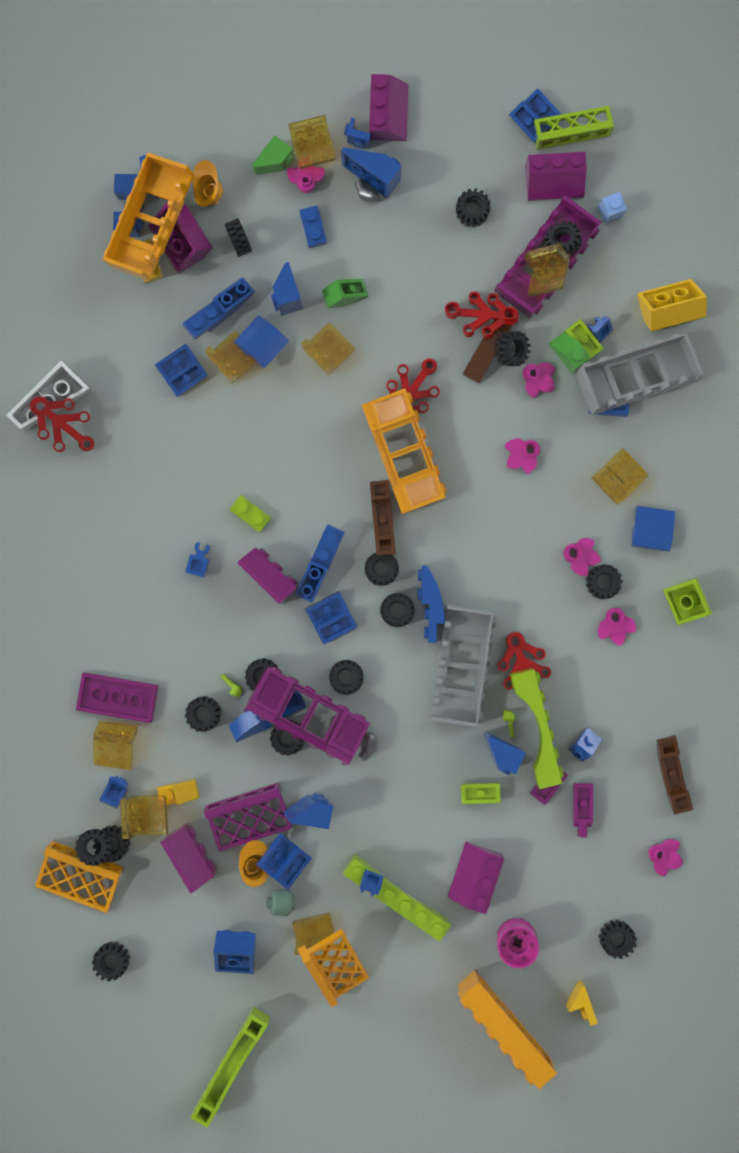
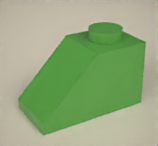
M274 135L252 164L254 173L259 175L283 171L286 166L289 167L294 161L293 148Z
M362 279L335 280L322 290L328 308L343 307L369 296Z
M565 332L549 343V346L571 374L591 358L583 346Z

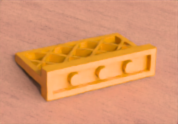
M52 841L45 849V857L35 887L107 913L124 867L110 863V861L95 866L85 865L84 862L81 863L79 861L80 858L76 856L77 851L74 848ZM49 858L56 859L59 866L52 869L48 863ZM66 866H75L77 873L69 875ZM61 869L65 878L58 881L54 872ZM91 872L95 879L87 882L83 873ZM49 874L53 884L42 883L43 876ZM80 876L83 885L75 887L72 878ZM105 878L113 880L112 887L106 889L102 880ZM68 881L72 890L64 891L60 884ZM97 882L102 891L94 894L89 885ZM86 888L89 897H81L78 890ZM104 894L107 900L106 906L99 904L96 897Z
M342 929L308 949L305 945L297 949L305 966L331 1008L338 1004L336 998L369 979L367 972ZM342 937L340 944H333L334 941ZM324 950L322 955H314L316 952ZM330 950H336L334 955H328ZM342 950L348 951L346 956H340ZM331 961L329 966H323L324 962ZM337 961L342 962L340 967H334ZM348 962H354L353 966L347 967ZM338 972L336 977H330L331 973ZM343 973H349L347 978H341ZM355 973H362L360 976L353 978ZM338 983H344L342 987L335 990Z

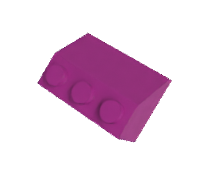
M371 74L369 120L371 140L407 141L409 84L392 75Z
M585 151L528 155L525 163L527 201L562 199L564 195L568 198H584L587 173Z
M168 202L164 204L155 216L156 218L161 219V217H165L169 208ZM185 202L164 250L177 273L183 272L204 259L213 248ZM152 223L149 224L152 233L157 235L160 226Z
M255 547L241 558L237 564L278 604H283L297 590L295 586L297 582L290 575L286 577L281 572L283 568L276 561L272 563L268 559L270 555L263 548L258 550Z
M186 823L169 833L160 843L191 894L212 879L216 874L215 870L217 868L213 860H209L206 856L205 846L196 839L197 834L192 826L189 827Z
M465 841L447 897L468 909L487 914L504 862L502 853Z

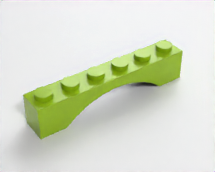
M533 668L510 673L514 692L528 704L535 715L539 728V750L532 766L536 784L539 789L562 784L561 778L564 777L562 767L558 766L556 760L559 759L557 747H553L552 740H555L552 728L549 729L547 721H550L548 710H544L543 702H546L543 690L540 691L538 686L541 683L540 675Z
M356 854L352 856L343 870V875L359 886L365 869L379 875L382 874ZM383 877L380 892L378 895L375 894L374 897L440 942L451 926L450 920Z
M253 1006L195 1105L191 1119L206 1128L209 1127L236 1075L265 1031L269 1022V1015Z

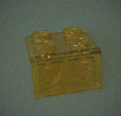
M325 114L288 124L299 169L336 160Z
M560 243L525 252L524 259L533 270L528 289L530 297L564 288L570 258Z
M327 323L310 341L306 338L301 343L302 349L328 376L355 351L351 343L331 323Z
M236 331L230 334L216 348L212 349L209 346L204 350L208 358L231 384L257 363L234 343L239 336Z
M622 448L591 478L618 505L636 490L648 477V473Z
M99 721L93 734V764L131 770L133 742L138 732V726Z
M133 795L120 800L122 839H130L138 835L168 834L166 796Z
M330 912L292 921L296 939L295 955L299 954L297 949L305 945L308 949L335 933Z

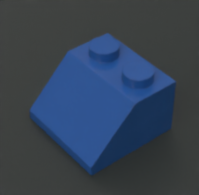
M287 262L284 264L272 287L274 294H271L275 310H280L281 316L303 309L290 264Z
M486 732L484 736L492 759L497 765L496 768L507 775H510V773L516 775L526 753L521 748Z
M313 793V796L306 795L286 809L284 816L291 824L329 829L333 805L328 801L329 799L324 798L325 795Z
M231 930L217 931L213 951L215 971L254 974L256 933L249 931L232 932Z

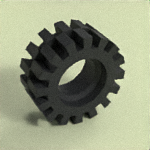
M474 188V191L468 189L467 192L464 191L459 196L456 204L457 218L461 219L460 222L462 224L465 222L466 226L469 227V224H471L472 227H475L476 224L480 226L482 222L486 221L491 209L490 199L488 200L487 194L483 195L484 191L480 190V192H477V188ZM474 201L480 205V211L477 214L467 212L466 205L469 202Z
M239 218L224 224L237 256L240 257L252 252Z
M561 220V224H558L557 221L555 222V227L551 225L549 227L550 231H546L545 242L549 253L556 258L558 255V258L562 259L565 255L566 259L569 258L568 254L575 255L574 250L576 252L579 251L582 239L579 228L575 223L572 224L568 220L566 224L565 220ZM568 235L571 237L564 244L556 243L557 239L561 236Z
M507 331L499 335L498 339L500 341L495 342L498 346L494 347V351H497L495 357H499L497 361L504 366H521V364H524L525 360L529 358L527 353L531 352V350H528L531 344L527 343L529 338L525 337L526 334L520 331ZM512 342H514L515 344V352L513 356L510 353V345Z
M373 553L365 563V574L368 580L375 585L386 586L392 583L399 573L398 561L393 555L377 556L376 553ZM379 561H384L389 565V572L385 576H379L374 571V566Z
M607 564L593 567L588 572V577L585 580L587 581L585 585L589 589L588 592L598 599L614 597L622 588L621 583H623V580L620 578L622 576L621 573H618L619 570ZM602 574L609 576L611 579V585L607 589H601L597 585V579Z
M390 594L381 604V617L385 623L392 627H403L409 624L414 617V603L405 594ZM394 603H401L405 607V613L400 618H395L390 613V607Z
M265 658L253 661L245 671L247 686L254 690L258 683L255 677L257 670L268 667L278 669L277 664Z
M341 660L330 670V685L339 694H353L363 684V671L354 661ZM350 670L354 674V680L351 684L345 685L340 682L339 674L341 671Z
M208 696L194 699L185 710L186 723L197 732L209 731L220 721L221 708L218 706L217 701L215 702L213 698H208ZM199 707L209 709L210 718L207 721H200L196 717V711Z
M289 720L290 722L300 726L298 722ZM274 727L271 731L270 741L272 748L274 747L276 752L281 753L280 755L290 756L302 749L305 741L295 739L293 744L285 745L280 738L281 733L285 730L281 731Z
M109 825L102 829L106 831L107 835L115 837L119 842L118 849L111 851V856L107 858L106 863L108 861L113 863L120 860L129 851V846L131 845V842H129L130 835L127 836L128 832L126 830L123 831L121 826ZM94 839L93 849L96 850L94 853L97 855L101 851V843Z
M91 829L81 834L75 843L77 844L75 847V851H77L76 856L80 858L79 861L81 863L84 862L85 865L92 866L105 862L111 856V851L113 850L111 836L107 835L106 831L100 829ZM92 839H96L101 843V851L97 855H92L87 850V844Z
M610 920V924L605 923V928H601V934H599V942L604 951L615 959L617 957L623 959L624 955L626 958L629 957L628 953H633L634 950L632 948H636L637 945L635 943L637 938L634 931L624 921L616 920L614 922ZM616 932L623 933L625 937L624 943L620 946L611 944V936Z
M108 942V944H103L94 954L92 961L94 967L92 969L97 971L95 974L97 977L99 975L102 976L101 980L107 978L109 982L112 979L115 981L127 970L130 963L128 961L130 955H127V949H123L124 945L118 946V942L114 944ZM110 954L116 956L118 959L117 967L108 968L104 963L105 956Z

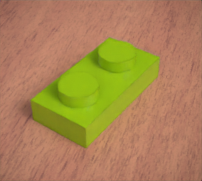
M581 319L565 330L566 334L583 346L590 355V359L604 349Z
M242 495L237 498L229 509L259 533L271 520L270 516Z
M462 783L461 803H501L500 783Z

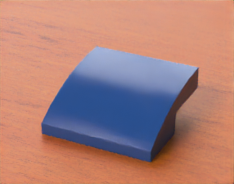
M538 88L509 114L534 143L537 138L534 120L561 115ZM547 124L540 125L541 133L548 132L552 127Z
M259 315L234 341L247 356L250 355L262 368H265L289 342L277 328Z
M186 343L155 364L177 397L208 376Z
M637 506L635 509V523L632 529L631 546L670 552L675 511Z
M339 591L305 608L323 645L357 628Z
M280 833L256 865L289 890L312 858Z

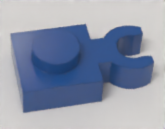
M197 542L195 544L196 555L190 554L185 572L205 578L210 560L205 558V555L209 553L210 545H206V549L201 551L199 549L201 543Z

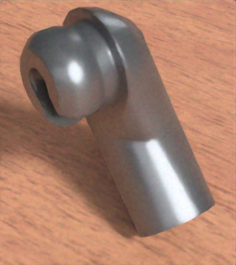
M363 179L355 181V186L361 200L367 202L378 201V191L366 188Z
M372 732L365 733L363 739L365 740L366 747L358 754L364 761L377 750V738Z

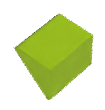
M697 578L685 580L663 590L677 625L712 614Z

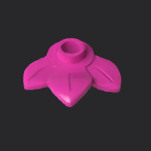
M304 158L299 162L298 168H288L287 175L289 181L297 184L301 192L310 193L314 190L316 183L322 181L325 171L322 167L315 168L311 159Z
M542 362L538 365L528 364L523 368L522 376L526 381L525 389L531 397L535 398L539 391L546 393L554 391L555 385L551 375L556 371L555 367L549 363ZM531 370L535 373L533 377L530 375Z
M517 438L508 441L504 445L511 452L507 460L508 468L517 469L523 467L527 474L536 468V457L540 453V446L536 441H523ZM527 447H532L533 453H528Z
M582 538L576 544L566 546L563 551L564 558L571 563L572 570L580 576H587L588 566L595 565L601 561L599 555L592 550L594 545L593 539ZM571 550L576 552L575 557L570 556Z
M619 608L609 609L605 616L606 619L601 621L598 626V636L600 639L609 636L619 646L623 644L627 632H636L634 620L625 616L624 612ZM613 614L618 615V619L616 621L612 620Z
M666 839L662 844H655L649 848L648 856L654 862V870L657 874L666 876L668 869H678L682 866L683 860L676 853L681 844L679 841Z

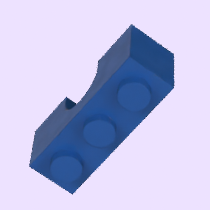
M114 174V193L118 200H127L134 186V180L138 176L137 174ZM114 211L113 231L115 230L119 221V216L123 211ZM137 218L129 237H140V231L143 230V220Z

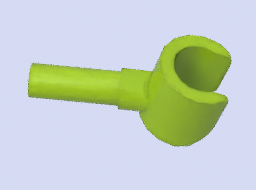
M222 674L220 677L232 687L229 693L235 697H240L243 691L242 687L233 683Z
M504 710L503 721H508L510 737H515L513 728L515 716L512 711Z

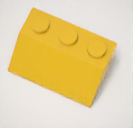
M692 278L637 293L644 322L651 331L706 317L707 296Z

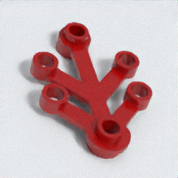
M476 291L469 294V303L476 305L480 310L460 308L457 302H449L445 306V315L449 319H456L458 316L478 318L471 324H466L463 327L465 337H472L476 329L489 320L496 319L497 321L482 329L483 338L491 339L496 330L504 325H514L519 320V312L514 307H506L496 293L489 294L487 301L488 305L495 306L499 311H492Z
M431 358L425 359L421 366V372L411 386H409L407 375L409 371L408 366L405 364L398 366L397 373L400 376L402 389H406L407 393L410 392L413 400L428 397L437 398L439 396L440 389L437 386L417 391L427 375L435 373L437 368L436 361ZM432 363L433 367L428 369L426 364ZM404 367L407 371L401 373L399 369ZM393 379L389 380L386 384L389 394L396 392L398 388V383ZM394 383L396 387L390 389L388 385ZM436 389L438 393L432 395L430 391ZM422 401L417 406H412L413 411L417 410L418 413L425 414L429 410V404ZM420 405H426L427 409L422 411Z
M37 396L31 400L30 410L37 415L39 429L37 436L41 440H46L50 436L49 431L46 429L45 416L52 420L53 449L56 452H63L65 450L61 429L78 441V446L81 450L90 451L93 449L94 440L87 435L82 436L66 423L73 421L86 423L90 420L88 412L80 411L79 413L56 415L50 409L64 408L72 410L75 406L74 401L70 398L62 401H48L42 396ZM71 401L72 406L69 408L65 407V402ZM38 403H43L44 408L42 410L37 409ZM86 413L87 419L81 420V414ZM45 430L47 432L46 437H40V432ZM88 440L90 442V446L84 447V441ZM61 443L62 449L57 450L55 448L56 444Z
M512 632L507 636L506 645L508 648L502 660H499L497 663V668L500 671L508 670L509 661L515 652L517 661L510 673L533 668L543 678L551 676V669L549 667L541 666L525 658L523 650L533 654L534 658L542 660L546 655L543 649L535 648L526 643L524 636L519 632ZM513 638L519 640L517 645L512 644ZM538 650H541L543 653L540 658L536 656ZM501 662L506 663L505 669L500 668ZM548 669V675L544 676L542 670ZM509 674L508 678L504 679V681H503V686H504V688H506V689H508V690H511V689H513V686H511V687H506V684H505L506 681L511 680V677H510V674Z

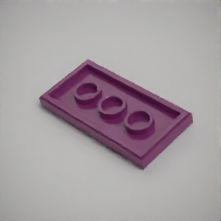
M82 672L76 711L152 723L159 685Z

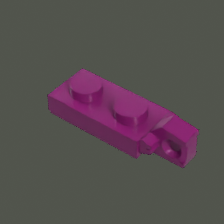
M573 783L572 822L573 826L577 827V836L587 838V827H591L593 823V783Z

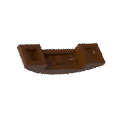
M513 325L502 326L494 332L491 339L483 338L463 375L479 384L497 351H494V347L498 346L495 342L500 341L498 336L502 335L503 332L510 331Z
M389 480L371 481L370 492L377 556L396 555Z
M676 735L657 739L656 746L660 770L673 814L691 811L693 807L684 781Z

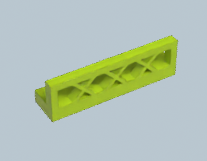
M603 106L535 119L536 149H546L611 136L614 124L610 107ZM605 113L607 121L601 122L595 117L597 114ZM580 117H585L589 120L586 125H581L576 121ZM565 120L570 123V126L563 129L558 126L560 121ZM547 124L552 128L549 132L541 133L540 125Z

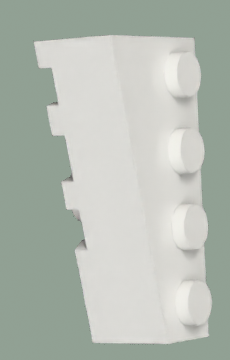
M60 361L6 416L21 430L26 431L38 424L37 415L30 410V402L33 398L42 396L48 401H62L70 398L75 402L92 392V390L64 362ZM66 401L65 407L70 405L72 402ZM38 403L36 407L38 410H42L44 405L43 403ZM63 408L50 409V410H52L54 413H56V412L60 411V410L63 409Z

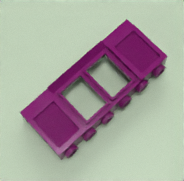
M564 195L547 221L542 224L535 237L530 240L523 253L518 256L511 269L506 272L502 281L496 285L494 292L528 318H531L534 313L538 315L544 306L541 303L545 298L547 300L550 299L555 292L553 287L556 283L559 285L567 276L564 274L568 268L571 270L578 261L575 259L579 253L583 255L589 246L587 244L589 239L594 240L600 232L598 227L601 221ZM561 220H565L567 224L569 220L579 228L582 244L579 246V251L576 252L574 250L575 255H570L561 266L538 248L545 240V236H547L546 231H550L549 227L551 225L555 227V222L558 221V224H561ZM564 235L559 237L558 240L564 244L571 237ZM533 254L557 271L547 287L522 270Z
M275 667L266 668L243 711H250L256 714L258 719L262 721L267 720L274 724L276 729L285 730L292 734L293 738L309 743L311 748L320 749L326 753V756L342 761V765H350L370 725L365 720L366 718L358 713H351L349 708L342 704L336 705L332 703V699L326 695L320 696L316 694V690L312 687H304L298 684L299 681L291 676L286 677L281 674L282 671ZM295 690L313 699L300 726L281 717ZM318 703L337 712L324 739L305 730Z

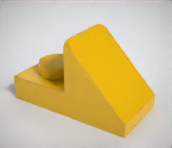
M196 779L157 787L161 807L171 804L180 805L200 798Z
M579 980L567 1001L566 1007L569 1012L580 1009L583 1020H588L590 1026L598 1024L585 985L582 980Z

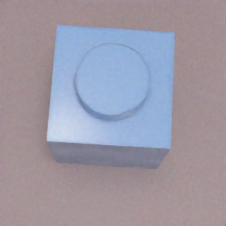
M620 192L603 198L598 205L604 224L623 217L627 210Z

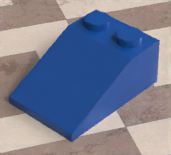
M346 147L342 148V166L358 178L363 179L366 184L385 198H388L401 181L402 166L400 162L386 154Z

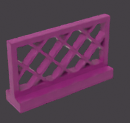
M279 782L205 805L204 809L205 817L209 821L219 852L293 828L292 824L284 816V811L287 808ZM279 799L280 806L278 810L268 806L270 800ZM258 805L263 808L259 816L249 812L252 806ZM265 810L275 814L271 822L261 818ZM240 811L244 813L241 822L231 818L233 812ZM247 815L257 820L253 828L243 824ZM279 815L285 818L287 825L278 826L274 824V821ZM220 816L226 819L223 827L215 825L213 818ZM228 821L238 825L235 833L225 830ZM259 821L269 825L265 832L255 829ZM241 827L251 831L248 837L242 838L237 835ZM222 833L232 837L230 843L221 844L220 836Z

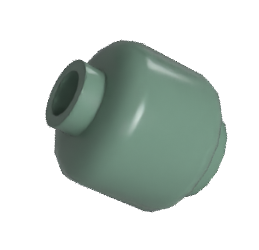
M273 890L271 897H267V909H270L271 914L274 916H288L291 914V911L295 910V895H292L290 890Z

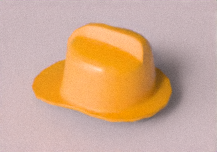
M202 160L197 163L193 170L195 175L192 182L195 201L202 207L210 204L218 205V201L223 195V186L218 180L215 165L208 160Z
M259 840L248 842L242 848L239 857L241 878L246 885L251 887L262 885L269 875L256 865L268 850L267 846Z

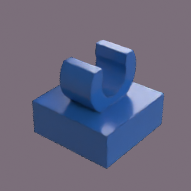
M603 316L601 319L595 317L596 324L594 326L588 324L589 330L599 343L613 330L610 319L606 316Z
M365 869L359 887L362 893L364 890L371 892L370 896L372 897L375 894L378 895L384 876Z

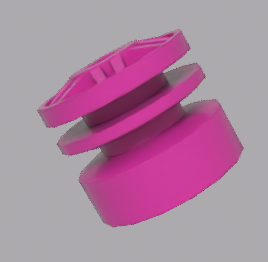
M512 918L506 920L500 926L497 932V948L500 958L505 964L512 968L521 969L530 966L536 960L539 954V942L535 928L530 922L521 918ZM517 937L521 942L517 943V941H514V938Z

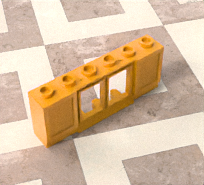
M149 152L142 161L139 174L134 180L131 193L127 197L123 212L119 216L118 224L112 232L110 243L104 251L102 259L104 262L117 270L148 281L151 280L195 175L187 165ZM147 194L168 201L167 205L169 208L165 217L158 219L140 212ZM137 218L160 226L158 234L152 238L153 245L129 237Z
M406 389L361 405L401 514L446 498L445 493H447L444 483L439 481L438 476L440 472L437 464L433 465L431 460L434 457L430 446L427 447L424 440L427 439L423 428L420 429L418 425L420 417L417 410L413 411L411 405L414 403L410 392H406ZM411 423L418 443L390 453L383 433ZM421 448L428 468L399 479L392 459Z

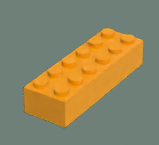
M476 970L458 984V995L464 1008L471 1009L474 1013L472 1016L479 1025L483 1023L487 1028L485 1031L492 1040L496 1039L500 1043L498 1045L505 1055L509 1054L512 1057L511 1061L518 1070L522 1069L524 1071V1076L530 1085L535 1084L538 1089H541L557 1074L550 1056Z

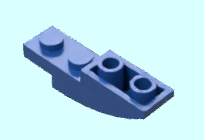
M243 277L215 296L210 304L184 321L183 327L194 340L207 331L211 332L237 311L255 293L254 289Z
M327 524L296 591V596L313 603L345 531Z
M422 565V569H418V581H421V589H418L417 600H421V604H428V608H425V619H428V627H424V639H428V643H436L437 624H444L443 602L437 582L427 565Z
M294 691L281 717L284 718L306 708L299 691ZM250 711L244 712L229 724L236 742L272 727L270 722L258 719V716Z

